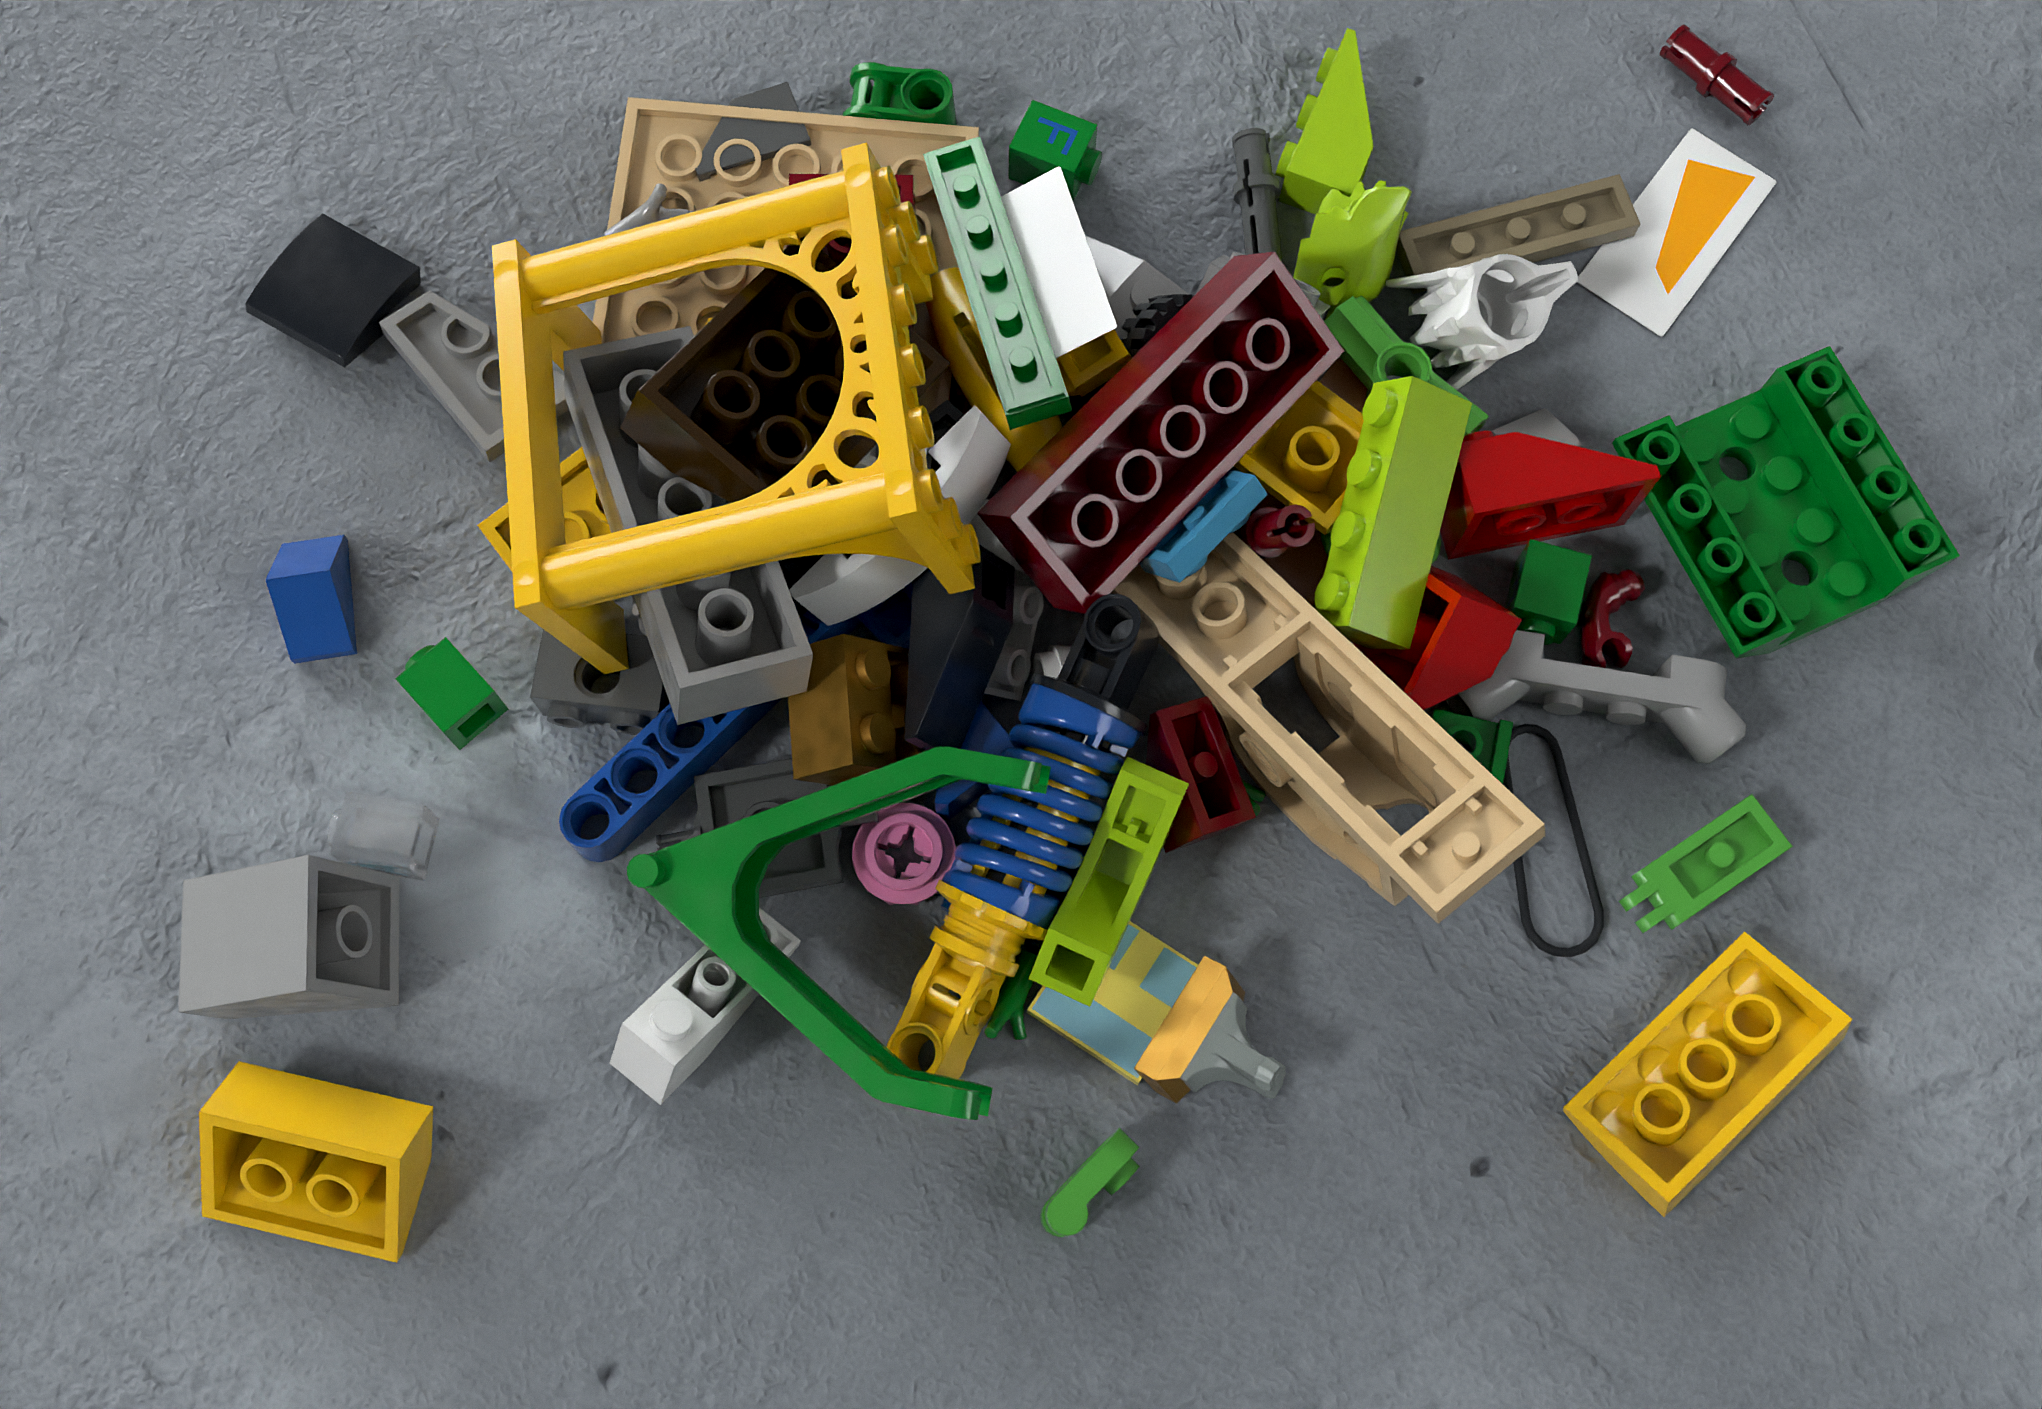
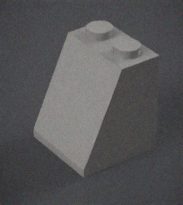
M305 855L183 880L178 1013L222 1019H239L399 1005V876L312 855Z

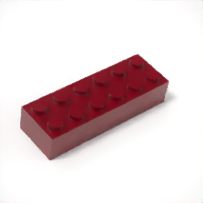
M1275 251L1234 256L977 514L1054 608L1086 614L1090 605L1098 598L1110 594L1335 362L1344 350Z

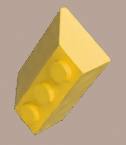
M238 1061L199 1111L202 1217L397 1263L405 1248L432 1157L433 1106Z

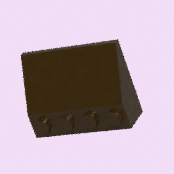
M790 244L783 250L784 254L788 256L799 254L800 246ZM823 250L820 251L816 259V271L823 273L839 266ZM765 268L638 389L620 429L671 473L731 503L761 492L788 474L806 457L824 433L836 408L843 382L844 352L841 334L829 306L812 288L786 273ZM853 279L842 286L841 295L843 299H851L857 295L852 287ZM908 326L910 344L915 343L918 347L925 370V384L916 386L919 399L947 369L950 362ZM866 341L858 343L854 352L862 353L866 351ZM866 397L862 399L857 405V417L876 421V416L867 403L869 399L873 400L874 398ZM862 435L847 437L840 443L838 448L839 459L845 465L855 468L877 443L873 439ZM827 469L819 471L812 481V487L819 485L825 479L831 485L840 484Z

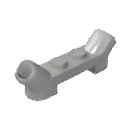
M1516 630L1509 650L1502 656L1491 678L1446 699L1453 713L1490 721L1517 700L1543 704L1544 710L1558 715H1576L1583 710L1607 714V720L1621 725H1639L1646 721L1664 723L1695 761L1710 764L1741 741L1746 735L1747 724L1724 699L1727 669L1716 662L1671 655L1653 676L1549 660L1542 658L1545 634Z

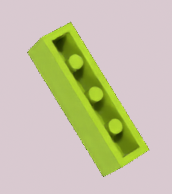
M1414 376L1373 383L1372 391L1363 407L1362 416L1364 421L1356 452L1347 468L1348 483L1340 514L1331 530L1332 545L1325 572L1315 591V609L1350 642L1369 649H1410L1472 402Z

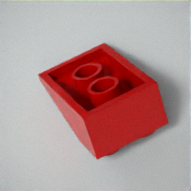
M1478 431L1468 434L1463 438L1440 528L1448 560L1525 545L1530 539L1545 541L1624 525L1661 478L1658 466L1520 432L1496 436L1491 431Z

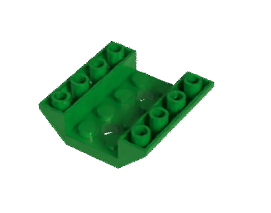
M1830 346L1777 368L1760 390L1677 426L1670 415L1619 436L1612 442L1618 456L1658 466L1661 478L1644 500L1736 659L1769 654L1874 607L1960 556ZM1733 457L1741 461L1747 469V479L1738 481L1727 477L1720 468V458ZM1795 560L1801 563L1809 574L1808 585H1795L1788 581L1782 573V561Z

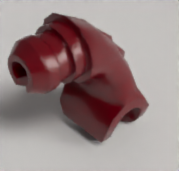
M1630 569L1623 570L1619 574L1602 572L1593 582L1582 606V614L1579 619L1582 623V665L1606 668V660L1602 653L1607 654L1613 660L1614 665L1619 668H1624L1628 664L1633 651L1631 641L1623 633L1612 631L1609 619L1610 614L1619 611L1620 606L1625 605L1626 601L1638 599L1645 590L1644 581L1638 572Z

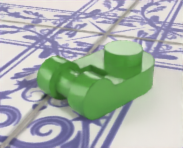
M1120 1127L1045 1202L1041 1208L1040 1220L1047 1233L1056 1237H1064L1081 1231L1087 1223L1088 1210L1086 1205L1102 1188L1112 1196L1140 1167L1131 1158L1139 1146Z

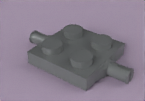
M792 758L694 776L698 804L694 829L657 835L656 844L659 846L657 850L829 786L793 780ZM878 812L786 845L768 865L759 888V898L844 883L838 850L842 834L841 828L871 822L877 823L879 822Z

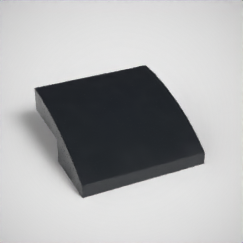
M322 213L283 250L269 267L246 301V312L345 368L383 335L379 324L383 320V316L421 285L420 267Z

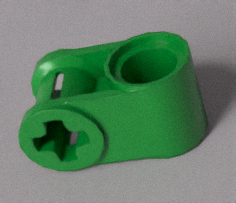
M863 62L851 69L849 83L854 90L851 106L843 112V116L957 125L952 84L949 78L941 71L931 68L893 67L876 62ZM928 106H935V107H936V108H933V109H931V110H923V109H922V108H925V107H928Z

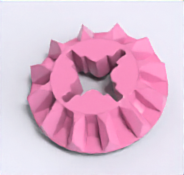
M899 803L877 811L879 822L866 823L860 826L853 843L852 860L857 877L867 892L889 905L911 904L916 906L923 900L939 893L935 887L938 881L942 880L944 874L951 869L955 860L954 852L956 847L948 825L938 814L918 804ZM910 830L914 831L912 837L915 853L923 856V859L930 863L922 861L920 864L909 863L905 872H901L900 879H895L894 858L886 855L885 851L879 850L878 847L886 850L889 847L894 849L900 848L903 841L908 839Z

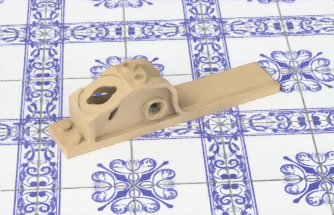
M1233 532L1229 533L1207 555V561L1200 570L1191 576L1185 577L1180 583L1147 573L1138 564L1110 593L1121 594L1130 598L1155 622L1159 631V644L1187 671L1205 696L1210 699L1227 743L1259 788L1265 791L1269 799L1315 845L1333 859H1338L1368 883L1370 888L1393 906H1396L1410 895L1439 924L1545 837V823ZM1292 657L1294 658L1298 677L1307 695L1327 723L1340 736L1319 754L1296 732L1290 734L1262 706L1260 696L1253 690L1256 685ZM1401 804H1417L1426 808L1429 814L1401 836L1375 810L1389 809Z

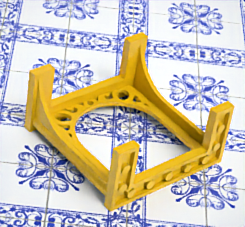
M867 142L841 149L843 171L533 256L516 239L492 245L514 607L604 674L629 669L624 609L613 601L614 599L760 564L822 554L880 555L911 561L929 568L949 594L975 589L972 564L980 562V548L976 532L971 523H962L954 498H945L942 495L935 471L932 468L928 469L925 449L934 446V433L925 406H919L916 386L925 384V370L918 347L915 343L910 344L908 330L909 325L917 323L915 304L933 300L929 274L938 272L937 257L930 236L928 234L920 236L918 221L910 201L900 202L897 181L891 167H880ZM838 237L852 240L850 251L839 266L823 273L816 271V259L827 243ZM790 244L799 245V254L785 255L783 247ZM736 265L759 266L786 273L812 288L825 301L835 317L841 334L844 352L843 382L836 408L824 433L795 468L776 483L740 501L566 544L552 360L564 371L563 351L602 344L601 331L577 306L578 304L709 269ZM853 279L852 287L857 295L851 299H843L841 288ZM866 341L867 350L862 353H855L856 345ZM866 397L874 398L873 400L869 399L867 403L876 416V421L857 417V405L862 399ZM853 435L866 436L878 444V459L869 467L852 468L845 465L839 459L838 448L840 443L845 438ZM826 469L840 483L831 485L825 479L819 485L812 487L814 476L819 471Z

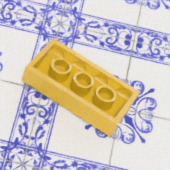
M1743 932L1563 1107V1112L1602 1157L1653 1208L1665 1217L1845 1038L1853 1019L1749 934Z

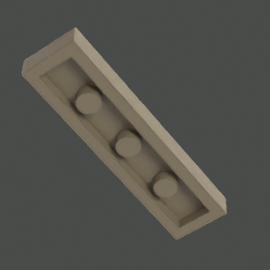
M1618 174L1402 230L1399 233L1396 251L1407 277L1468 265L1498 254L1516 255L1534 263L1633 237L1641 224L1622 178ZM1411 288L1413 294L1427 291V289Z

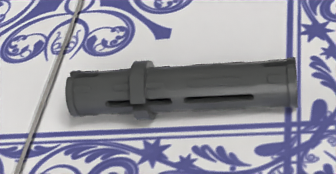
M1248 128L1239 131L1232 137L1237 170V181L1233 184L1234 201L1241 208L1245 254L1275 251L1282 261L1281 238L1276 208V199L1280 196L1281 191L1279 180L1272 173L1269 147L1270 134L1266 133L1264 129Z

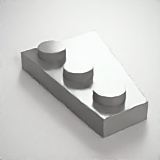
M430 290L381 320L379 324L384 336L485 458L491 462L505 453L498 337L491 332L490 326ZM553 370L556 417L558 418L567 412L569 407L565 399L564 376Z

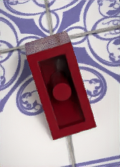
M1207 696L1150 714L1145 764L1189 783L1163 846L1165 853L1218 836L1256 818L1213 704Z

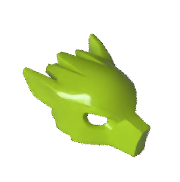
M1379 180L1373 188L1366 190L1362 182H1356L1350 197L1343 195L1338 189H1331L1322 200L1314 219L1310 238L1301 239L1293 278L1316 288L1321 293L1318 300L1331 306L1325 320L1334 312L1336 307L1352 296L1354 298L1363 296L1370 302L1377 298L1386 286V280L1389 279L1393 266L1399 233L1409 214L1405 211V207L1412 191L1407 187H1386V181ZM1331 278L1344 280L1342 284L1335 287L1323 285L1327 279Z

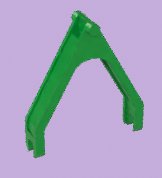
M935 747L655 852L638 854L629 861L627 876L634 886L644 888L871 1097L882 1102L960 1119L978 1120V1115L988 1116L993 1088L975 1082L910 1069L768 939L759 916V888L768 865L786 845L960 780L1046 794L1051 766L953 747Z

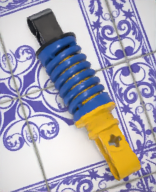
M1108 594L1098 598L1090 605L1057 678L1033 673L1029 681L1031 688L1018 714L1022 724L1013 727L1008 735L1009 741L1014 748H1006L999 755L1051 766L1046 794L988 784L989 789L994 794L983 795L976 804L977 810L985 818L974 817L966 826L967 834L980 845L965 842L957 846L954 852L955 860L951 869L944 874L942 880H939L935 887L951 903L948 909L949 912L943 919V925L940 927L934 926L929 938L935 944L928 959L922 965L914 980L908 1003L894 1033L887 1043V1048L910 1069L922 1071L918 1062L919 1051L922 1045L931 1039L935 1047V1059L931 1067L925 1072L956 1079L961 1077L976 1040L995 1009L999 990L1005 977H1015L1020 966L1016 963L1015 958L1021 951V945L1024 944L1026 938L1044 941L1047 931L1061 906L1059 897L1053 891L1066 892L1070 889L1072 878L1068 872L1058 867V865L1068 869H1076L1080 866L1083 857L1077 848L1068 843L1071 842L1081 846L1091 843L1093 831L1089 826L1080 822L1079 819L1094 823L1100 821L1102 817L1103 807L1089 797L1093 795L1100 799H1109L1114 785L1111 781L1099 776L1101 771L1111 775H1118L1125 762L1122 757H1125L1128 749L1135 746L1139 736L1144 735L1147 725L1129 712L1128 709L1151 658L1158 648L1159 631L1155 622L1137 604L1124 595ZM1133 620V627L1129 636L1119 643L1111 644L1110 639L1113 629L1122 621ZM1104 741L1110 743L1108 749L1102 747ZM949 990L958 993L961 996V998L959 999L949 993Z

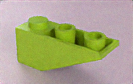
M1347 28L1338 50L1330 47L1327 48L1316 76V82L1322 83L1323 86L1318 97L1311 94L1306 96L1296 123V128L1303 130L1298 144L1287 141L1275 175L1284 178L1279 201L1315 215L1321 206L1322 200L1331 189H1338L1343 195L1351 196L1356 182H1362L1374 147L1356 31Z

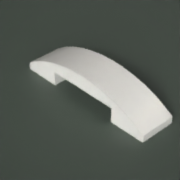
M975 405L928 451L941 465L935 473L939 480L942 495L945 498H954L963 524L970 523L984 503L999 476L1011 445ZM824 554L789 591L796 601L829 626L859 615L885 601L922 574L927 567L911 561L880 555L852 554L848 557L845 554Z

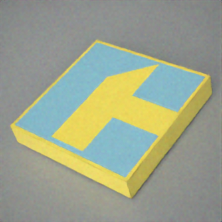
M1130 921L1090 1007L1042 986L1028 1007L1027 1013L1138 1086L1142 1077L1134 1067L1198 964Z

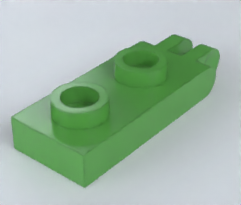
M1751 794L1632 875L1631 878L1638 888L1622 898L1619 903L1627 912L1647 898L1655 909L1635 922L1640 931L1644 933L1662 920L1672 930L1793 846Z

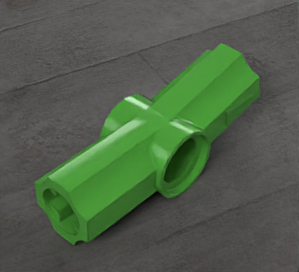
M1352 296L1336 307L1334 312L1324 321L1344 350L1340 358L1367 388L1366 398H1368L1372 391L1373 383L1389 380L1387 376L1394 375L1402 378L1409 376L1417 377L1470 401L1434 373L1430 358L1425 351L1413 343L1403 342L1363 296L1358 298ZM1473 403L1464 436L1480 431L1489 415Z

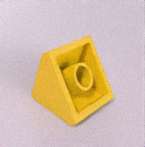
M1316 380L1243 455L1234 467L1243 473L1255 475L1263 488L1284 505L1297 504L1304 506L1312 514L1311 517L1304 520L1309 524L1315 522V528L1326 535L1331 532L1333 524L1340 514L1348 483L1347 468L1352 457L1355 455L1364 421L1362 413Z

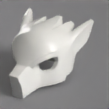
M1498 254L1456 268H1447L1431 273L1386 280V286L1391 288L1427 289L1426 294L1409 306V316L1427 315L1421 328L1410 337V340L1416 346H1430L1441 350L1431 360L1434 369L1456 364L1459 366L1457 371L1447 381L1449 385L1458 390L1474 377L1491 367L1499 359L1517 352L1534 342L1542 333L1548 321L1553 303L1578 282L1579 279L1571 261L1537 265L1516 255Z

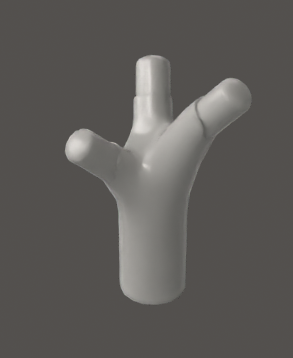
M658 183L645 203L603 233L606 236L694 211L663 208L662 202L666 197L667 188L664 184Z

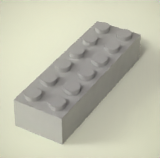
M690 326L563 351L565 399L611 533L731 503L671 473L620 429L638 389L694 337ZM778 561L633 595L677 725L807 691L813 652Z

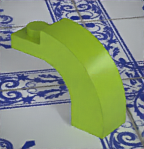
M1127 757L1118 774L1081 866L1047 931L1029 976L1030 980L1089 1007L1091 1006L1152 874L1189 783Z

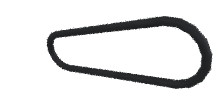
M1522 724L1512 728L1510 744L1518 735L1531 733L1542 737L1549 744L1552 751L1594 911V926L1587 939L1581 944L1570 948L1556 947L1545 942L1537 934L1531 921L1522 855L1513 862L1521 922L1527 937L1538 949L1552 956L1574 957L1586 953L1598 942L1604 928V910L1559 743L1547 729L1534 724ZM1508 751L1503 785L1514 794Z

